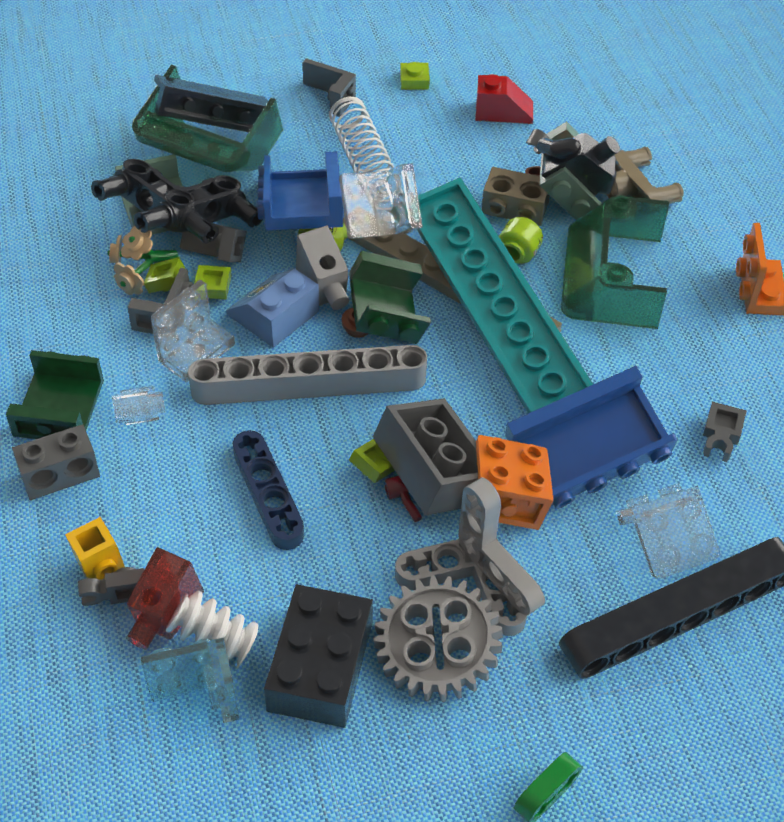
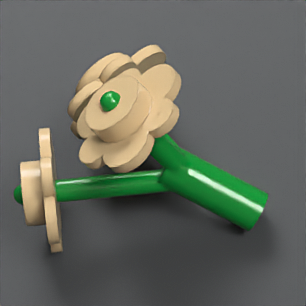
M136 226L123 239L122 235H118L116 244L111 243L110 250L107 252L110 263H115L114 271L116 274L114 278L117 285L129 295L133 293L140 295L143 292L144 280L140 274L150 265L178 257L177 250H152L153 242L150 239L152 231L149 230L146 233H142L141 229L138 230ZM121 257L133 258L134 260L145 259V261L134 270L131 265H123Z

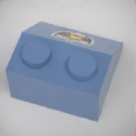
M293 268L269 277L228 308L226 313L274 348L319 312V286L316 282Z

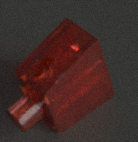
M159 547L155 549L127 603L128 609L136 620L126 637L129 642L141 649L147 650L156 634L167 639H172L181 626L178 625L170 633L166 632V628L186 593L187 597H190L198 590L202 594L204 593V589L190 561Z

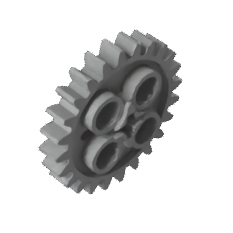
M431 576L430 585L425 587L419 579H416V590L411 591L404 585L401 586L403 598L399 599L390 595L389 602L392 609L381 608L380 614L384 621L375 622V630L379 635L373 638L376 649H380L376 653L378 663H386L383 667L384 675L386 677L395 675L394 683L397 689L408 683V693L411 697L419 689L423 690L425 701H429L433 692H438L441 701L445 702L447 691L451 690L460 699L462 698L461 687L464 685L475 692L477 690L475 678L478 677L488 681L489 671L485 666L497 668L498 660L494 654L502 653V642L498 641V639L503 638L502 627L497 626L499 623V613L490 612L492 609L490 598L480 601L481 591L479 588L467 593V581L465 580L457 588L452 587L451 576L446 578L443 585H438L436 577ZM434 607L440 608L444 668L441 670L436 665L432 614ZM452 614H462L465 616V619L459 622H452L447 618ZM415 617L426 619L423 624L417 626L408 623ZM456 650H465L469 653L463 659H455L450 656ZM418 653L429 655V658L421 663L410 660L412 656Z

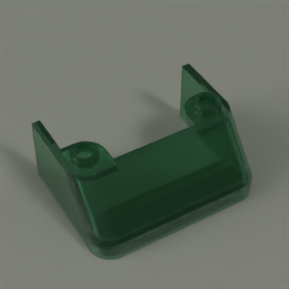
M170 65L164 76L180 79L177 67ZM158 85L132 122V130L139 142L223 172L253 171L258 169V165H262L264 162V155L269 154L283 131L277 101L274 98L269 99L242 143L185 124L180 119L159 116L154 111L160 91Z
M622 195L613 196L569 226L561 296V311L564 315L575 320L658 329L667 288L633 284V273L627 266L607 262L609 237L661 242L669 201Z

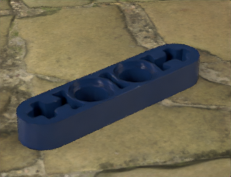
M251 430L237 434L233 440L234 458L272 542L280 549H295L300 546L304 539L303 520L263 436ZM250 445L252 449H255L256 458L251 460V455L248 449L244 448L245 446ZM258 470H267L271 473V476L266 480L259 481L254 479L252 474ZM270 497H279L283 499L284 504L273 509L267 507L264 502ZM285 518L288 529L293 531L292 534L287 535L285 531L281 530L280 520Z

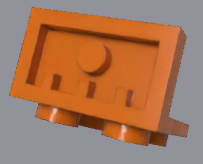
M753 223L750 234H745L743 257H739L736 263V275L741 277L740 300L745 301L746 314L784 315V278L781 260L766 259L760 223Z
M479 435L476 440L478 479L483 477L490 481L500 496L499 523L539 530L554 501L547 448Z

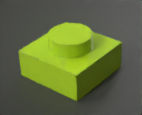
M400 63L401 90H428L430 85L428 63Z
M180 257L150 265L144 280V286L149 294L158 291H170L180 268H185Z
M198 265L193 286L194 297L227 300L232 277L231 267Z
M374 439L355 449L349 459L373 483L378 482L395 471Z

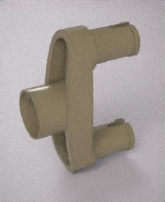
M648 147L626 152L620 150L615 154V170L617 175L612 191L606 194L610 200L625 198L631 205L643 213L657 211L661 206L682 201L684 191L681 184L676 182L656 188L651 185L644 174L638 169V167L649 166L651 163L649 160H652V154Z

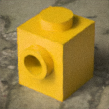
M101 517L65 534L75 559L86 579H105L106 573H113L125 567L116 542Z

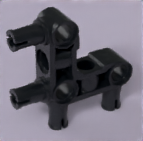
M128 159L124 161L122 169L117 170L113 176L102 180H95L91 185L92 194L100 201L114 196H122L140 209L142 212H137L134 215V224L138 230L141 229L142 233L160 227L179 233L189 231L201 239L203 243L207 244L208 241H214L219 232L218 227L212 224L213 222L236 216L253 228L260 225L263 219H258L257 207L246 200L244 192L240 190L241 183L237 179L226 175L203 180L200 184L190 187H180L163 177L162 173L153 168L149 163L139 159Z

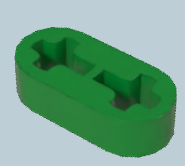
M567 752L562 753L520 795L513 807L514 810L527 822H535L574 783L581 773L583 766Z

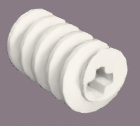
M201 591L194 592L190 597H187L186 593L170 619L166 632L170 633L178 625L181 626L180 640L184 641L194 633L196 635L194 643L196 649L208 641L210 642L209 656L212 657L219 649L224 650L222 663L226 664L235 656L238 658L237 669L256 639L258 623L251 622L243 629L244 615L237 614L229 621L231 610L228 606H224L215 613L217 604L215 599L211 598L201 605L203 596Z

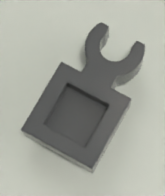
M712 401L703 436L708 437L703 450L704 456L709 457L711 449L718 448L724 453L722 461L727 462L730 459L733 444L738 445L741 437L746 410Z
M124 567L113 573H106L105 579L87 578L78 581L79 597H82L83 606L95 605L104 600H110L111 604L138 601L141 598H135L134 596L140 597L145 592L144 599L150 598L144 568ZM141 580L144 583L146 589H144L143 585H141V587L139 588Z

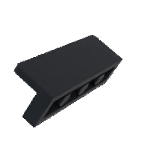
M155 75L154 81L160 87L154 110L157 115L259 135H269L276 108L265 97Z

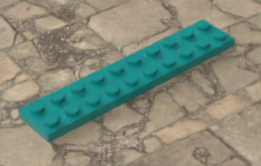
M461 177L404 201L406 213L527 413L593 385L591 379Z

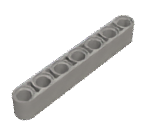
M416 345L208 358L193 362L189 366L188 377L192 399L203 405L413 391L420 389L426 383L427 353L423 348Z

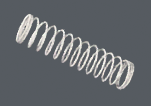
M351 96L338 100L329 111V119L367 198L373 215L384 222L395 221L401 218L406 213L405 209L394 216L387 217L376 213V210L385 211L396 208L405 198L409 200L410 197L402 186L403 183L399 179L393 163H391L388 152L380 140V136L373 125L370 115L366 111L363 101ZM350 101V102H347V103H344L343 105H341V106L334 112V110L338 107V105L342 104L343 102ZM354 103L362 106V109L348 110L340 116L337 123L335 122L337 112L345 105ZM362 111L361 115L350 118L343 125L339 124L343 116L349 112ZM358 118L356 121L352 122L351 124H347V123L350 122L351 120ZM364 118L367 119L366 123H360ZM364 125L360 130L349 133L355 127ZM367 125L370 126V130L362 131ZM350 128L346 133L342 132L343 129ZM367 132L364 137L353 140L356 136ZM370 133L374 134L373 138L365 139ZM347 135H354L350 140L346 139ZM371 140L368 144L357 147L362 142ZM374 140L377 141V145L369 146ZM358 142L354 147H349L350 143ZM374 147L370 152L360 155L365 150ZM364 148L357 155L353 154L354 150ZM377 148L381 149L380 153L371 154ZM378 155V156H377L376 158H374L373 160H370V161H368V162H364V161L367 160L368 158H370V157H372V156ZM381 155L385 157L384 160L374 162L371 165L367 166L365 170L360 169L361 165L369 164L377 160ZM367 156L361 162L356 161L358 157ZM381 163L379 166L369 169L373 165ZM384 163L388 164L387 168L377 170L369 177H364L365 172L374 171ZM384 171L382 174H380V175H378V176H375V177H372L373 175L377 174L378 172ZM387 171L392 172L391 176L383 177L373 185L367 184L370 179L381 177ZM387 179L385 182L377 184L380 181ZM391 179L396 180L394 184L384 186L376 193L371 192L373 187L384 185ZM391 187L388 190L381 192L385 188ZM390 194H395L393 197L387 200H381L382 198ZM399 194L403 195L401 201L395 206L384 209L376 207L378 203L388 202Z

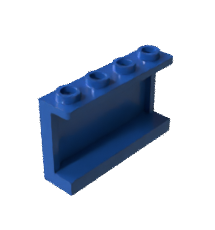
M337 151L325 152L326 169L274 172L271 170L270 155H264V165H258L257 210L258 219L265 220V231L313 229L327 225L329 228L343 227L342 191Z
M633 366L507 423L505 432L507 440L547 448L554 500L551 506L554 505L556 509L575 500L574 496L586 490L588 494L595 493L608 484V480L620 476L621 479L630 477L640 470L639 466L650 461L653 464H658L673 454L672 451L678 439L674 433L667 434L640 387L643 377L637 366Z

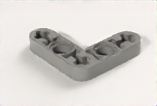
M483 477L479 478L463 489L458 534L460 544L469 558L520 613L529 615L544 605V594L537 582L496 540L501 499L490 481Z
M459 539L408 551L397 558L395 563V579L400 586L404 585L410 590H416V579H419L425 587L430 585L431 576L436 577L438 584L444 583L448 576H451L452 581L473 576L477 588L481 591L482 601L490 598L492 603L490 612L499 613V623L497 626L502 627L503 635L515 636L524 629L527 615L520 613L500 590L495 591L487 586L486 581L489 578L465 553ZM450 555L455 557L459 563L453 568H445L438 563V559L442 556ZM427 561H431L432 572L429 571V565H426ZM412 566L415 571H418V574L412 575L410 571L406 570V567ZM507 601L510 615H516L515 621H510L507 616H503V602Z

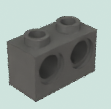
M83 424L12 447L29 500L100 477L95 453Z

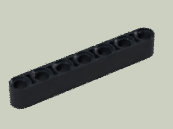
M779 537L768 539L568 631L560 639L559 647L580 678H589L784 587V542Z

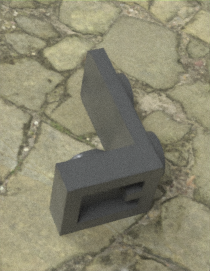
M307 58L302 62L303 83L328 92L327 98L330 101V109L342 98L356 97V74ZM346 101V102H343L342 104L338 105V107L334 110V112H335L341 105H343L344 103L350 102V101ZM350 104L342 107L336 116L340 117Z
M214 224L219 229L218 235L214 241H208L207 244L203 243L201 239L189 231L182 232L181 249L218 257V260L227 262H241L247 231Z
M180 268L164 304L150 300L131 299L127 308L132 330L170 337L174 326L179 325L181 322L185 301H190L192 297L193 283L189 282L188 269Z

